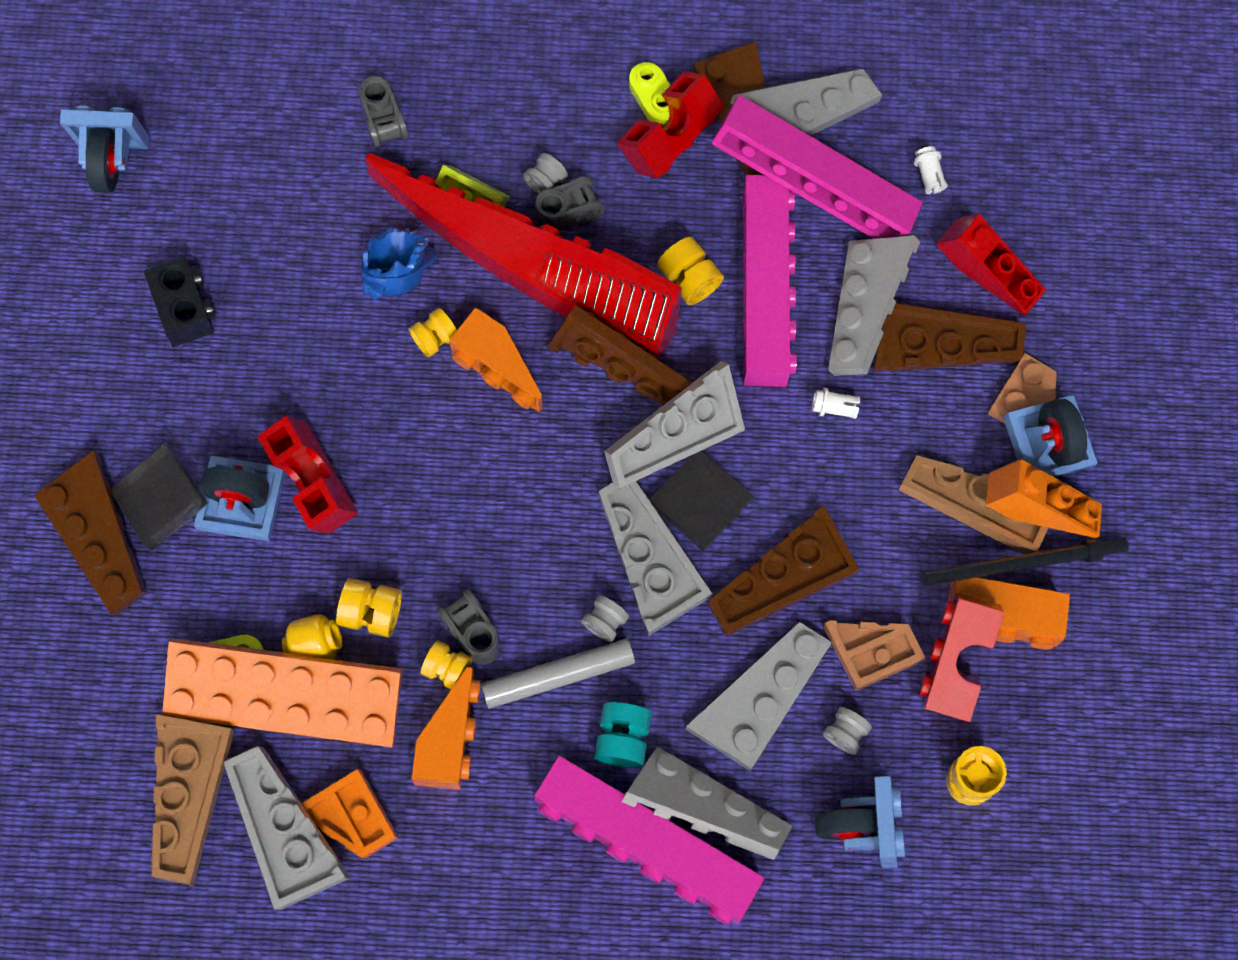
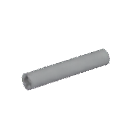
M626 638L481 683L487 707L491 709L633 665L635 660L630 643Z

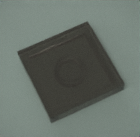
M163 444L112 488L113 497L145 547L151 550L158 547L208 504V501L200 492V489L172 446Z
M702 451L693 454L649 501L659 514L704 552L753 501L754 496Z

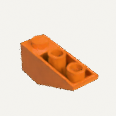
M474 308L449 340L453 360L464 369L469 370L473 368L482 374V379L495 389L501 387L512 394V399L525 409L531 407L540 413L543 409L542 394L506 328L482 311Z
M1022 459L989 473L986 506L1015 521L1093 538L1100 537L1102 504Z
M471 667L465 669L416 740L412 781L415 786L461 790L462 779L469 780L472 758L471 756H465L467 741H474L476 718L470 717L471 703H478L481 684L480 680L474 679V671Z

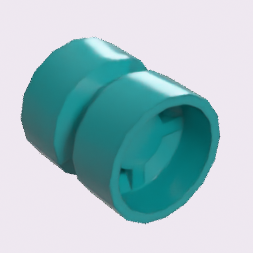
M604 703L600 727L605 732L597 738L594 759L617 767L642 768L647 747L642 737L649 735L652 712L649 709L633 704ZM620 731H628L629 734H623Z

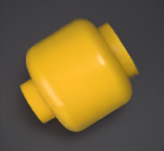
M315 614L290 622L286 630V637L282 638L283 652L289 654L335 659L337 650L342 647L339 627L334 620H329L323 614Z

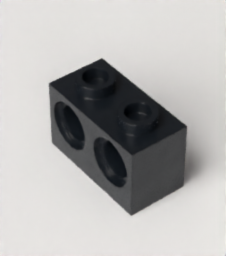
M182 257L143 271L165 334L172 348L214 333L210 320L216 317L209 298L201 299L199 289L205 288L197 267L190 269L186 258ZM184 282L180 288L170 289L174 283ZM186 313H195L194 317L190 320H180Z

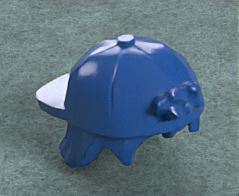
M389 227L385 233L381 232L377 238L371 237L367 250L363 251V262L361 264L363 292L366 295L370 294L372 299L377 300L382 295L388 297L404 295L417 287L421 282L424 269L437 260V253L432 247L428 246L429 239L426 235L418 234L417 229L410 232L409 228L400 231L396 227L393 229Z

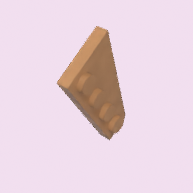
M916 456L899 488V491L1022 554L1037 552L1048 530L1047 527L1012 520L986 506L989 474L982 473L981 476L964 472L963 468Z
M156 714V728L158 730L155 764L157 766L156 787H154L155 823L153 824L151 876L157 879L194 886L225 769L223 762L227 760L234 731L231 728Z

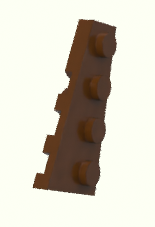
M756 41L693 64V73L704 74L724 104V108L716 115L719 126L732 106L730 102L733 95L765 89ZM736 159L745 178L746 175H764Z
M896 303L892 314L886 316L881 328L884 334L876 351L873 373L1020 362L1024 353L1026 323Z
M576 305L547 346L548 349L556 353L563 349L574 354V362L586 368L592 363L606 370V377L617 383L631 382L635 384L638 393L662 405H665L692 384L685 375L675 372L660 362L654 354L642 350L630 342L624 334L612 330L600 322L591 312L584 311Z
M93 450L37 492L34 497L110 614L117 616L147 592L133 551L128 547L123 532L125 527L122 518L117 514L112 500L114 495L110 483L105 479L101 467L103 462L100 454Z
M823 505L804 524L799 525L775 548H771L751 568L741 573L708 601V607L724 637H727L858 574L860 569Z

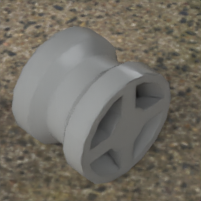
M542 153L537 158V165L534 168H528L523 174L527 185L538 195L544 190L554 188L557 183H563L568 177V173L563 165L556 158L546 153Z
M598 596L594 601L595 608L591 613L584 615L581 623L594 635L611 643L616 637V629L619 625L627 622L629 615L612 600L604 596Z
M840 707L835 714V723L828 726L823 735L837 748L855 755L860 748V739L862 736L869 734L872 726L854 711Z

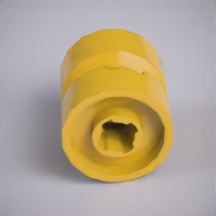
M686 237L672 245L657 262V267L671 282H677L676 284L682 287L681 297L688 305H694L707 298L720 286L724 279V275L713 261L704 260L706 253L693 237Z
M348 578L344 584L338 604L337 626L359 630L366 626L369 633L390 638L399 616L402 590L384 585L372 589L370 582Z
M984 746L971 747L965 750L948 768L946 774L947 789L951 796L959 803L968 806L980 805L989 800L1004 785L1007 776L1006 765L1001 756L993 749Z

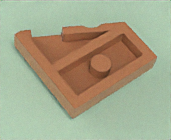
M1025 353L989 410L988 415L1005 424L1003 416L1009 412L1056 400L1057 371Z
M830 620L823 625L855 692L925 660V656L909 624L890 623L888 625H878L875 622L845 624Z

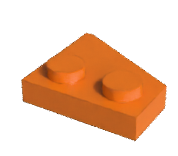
M356 769L301 803L315 825L323 833L339 841L361 858L366 859L399 838L360 769Z

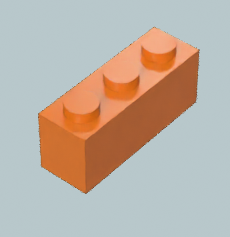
M982 578L954 581L950 584L948 601L954 602L957 592L1002 606L1004 616L996 638L997 642L1014 643L1015 640L1030 642V646L1033 648L1050 650L1053 649V646L1057 647L1066 638L1070 594Z

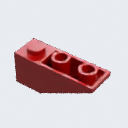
M980 214L956 219L936 243L958 270L1022 315H1026L1046 291L1043 285Z

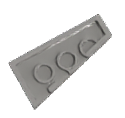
M864 69L740 94L809 136L879 103L882 97L881 92ZM739 94L733 95L730 102L732 105Z
M915 235L849 241L828 368L834 376L863 375L868 373L884 334L881 330L886 316L892 314L896 304L894 296L900 282H904L908 274V261L911 254L916 253L920 241Z
M720 361L604 451L614 485L622 488L745 430L729 364Z
M799 622L686 726V730L751 771L832 642Z
M254 747L223 762L274 910H282L351 878L264 747Z

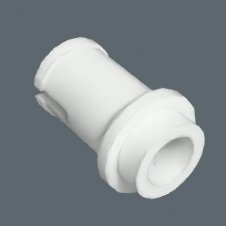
M933 146L918 150L915 153L914 165L920 169L925 193L931 194L932 188L934 194L945 190L947 183L945 182L939 162L942 157L941 153L936 151V148Z
M823 387L822 390H815L812 411L818 412L819 416H824L825 413L856 419L859 407H856V405L860 404V396L828 392V388Z

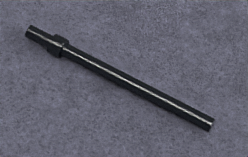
M1125 537L1101 541L1099 538L1088 539L1075 546L922 571L921 581L924 586H931L1082 559L1085 562L1102 560L1105 555L1127 552L1129 544Z

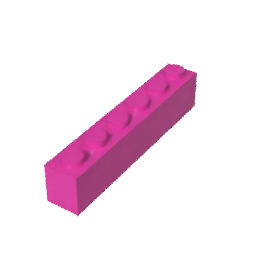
M740 94L727 112L711 143L873 239L907 236L911 232L923 203Z
M746 175L743 189V386L787 387L790 374H796L797 364L796 353L790 352V341H795L796 319H790V308H795L796 287L789 286V275L795 274L796 265L795 254L789 253V243H794L795 221H789V211H794L795 192L765 175Z
M558 756L534 796L535 803L540 805L538 812L554 822H558L562 818L573 825L571 831L580 838L590 843L594 838L607 845L605 852L623 863H626L627 859L632 860L642 866L639 870L642 875L660 884L662 879L676 887L674 893L691 904H694L696 900L710 907L709 915L726 925H729L731 920L739 924L765 879L667 819L654 815L652 810L637 802L635 807L622 803L625 794L561 756Z

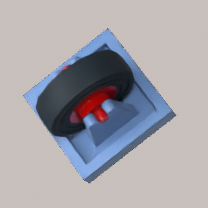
M75 106L73 110L61 109L60 124L79 146L78 162L82 165L83 169H86L88 184L91 190L99 193L113 192L118 182L119 170L126 171L129 149H149L148 133L135 114L125 108L113 107L109 109V112L95 111V109L87 106Z
M1074 395L1012 411L1003 416L1017 460L1022 459L1054 478L1098 464Z
M211 456L208 469L204 470L200 482V492L202 494L194 527L199 531L270 542L286 472L275 468L273 465Z
M891 776L874 777L876 797L842 799L841 808L838 810L822 812L815 816L814 823L817 837L839 840L843 842L844 850H879L882 868H898L897 857H905L903 827H895L894 818L902 817L900 787H892Z

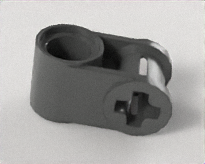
M378 76L365 79L360 85L359 92L367 128L374 148H379L381 143L400 137L403 140L409 139L402 113L397 107L389 83L384 78ZM374 96H382V97H383V99H381V100H379V101H370V100H369L370 98H372V97H374Z
M579 177L569 183L542 191L537 196L535 204L536 226L539 228L541 225L547 224L561 231L579 224L592 222L604 213L605 208L603 203L598 202L592 190L594 185L590 177ZM555 209L558 213L548 214L544 210Z
M468 588L463 591V596L445 608L440 606L436 609L446 629L456 638L465 653L473 658L472 661L474 663L487 665L498 657L500 642L496 629ZM479 637H488L492 640L491 645L483 650L475 649L472 646L473 642Z

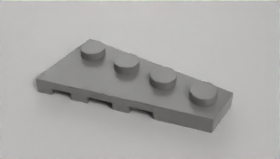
M636 481L622 488L611 483L599 490L600 502L648 636L711 598L712 592Z
M658 746L622 801V803L633 807L638 802L654 808V815L667 820L672 815L691 822V829L704 834L713 831L725 835L726 842L773 860L792 828V825L776 815L766 811Z

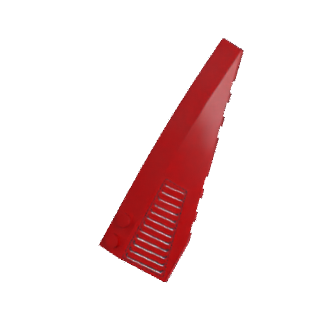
M368 153L365 159L369 176L419 220L470 259L561 316L567 318L576 305L584 311L591 312L600 322L612 330L624 334L630 342L642 350L654 354L658 360L661 358L677 331L681 286L617 252L605 248L602 254L589 249L591 244L585 239L576 236L573 242L564 239L555 227L547 224L541 225L539 228L534 227L532 220L525 215L480 197L475 202L464 198L465 192L451 186L448 191H445L431 177L422 174L415 179L411 177V173L406 167Z

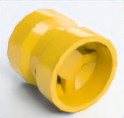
M440 308L431 312L428 320L425 322H417L408 328L414 342L428 358L437 353L439 346L442 344H450L449 340L457 331L450 318Z
M437 640L429 650L420 673L429 679L439 676L444 686L452 689L465 669L471 666L473 658L463 652H452L450 654L449 645Z

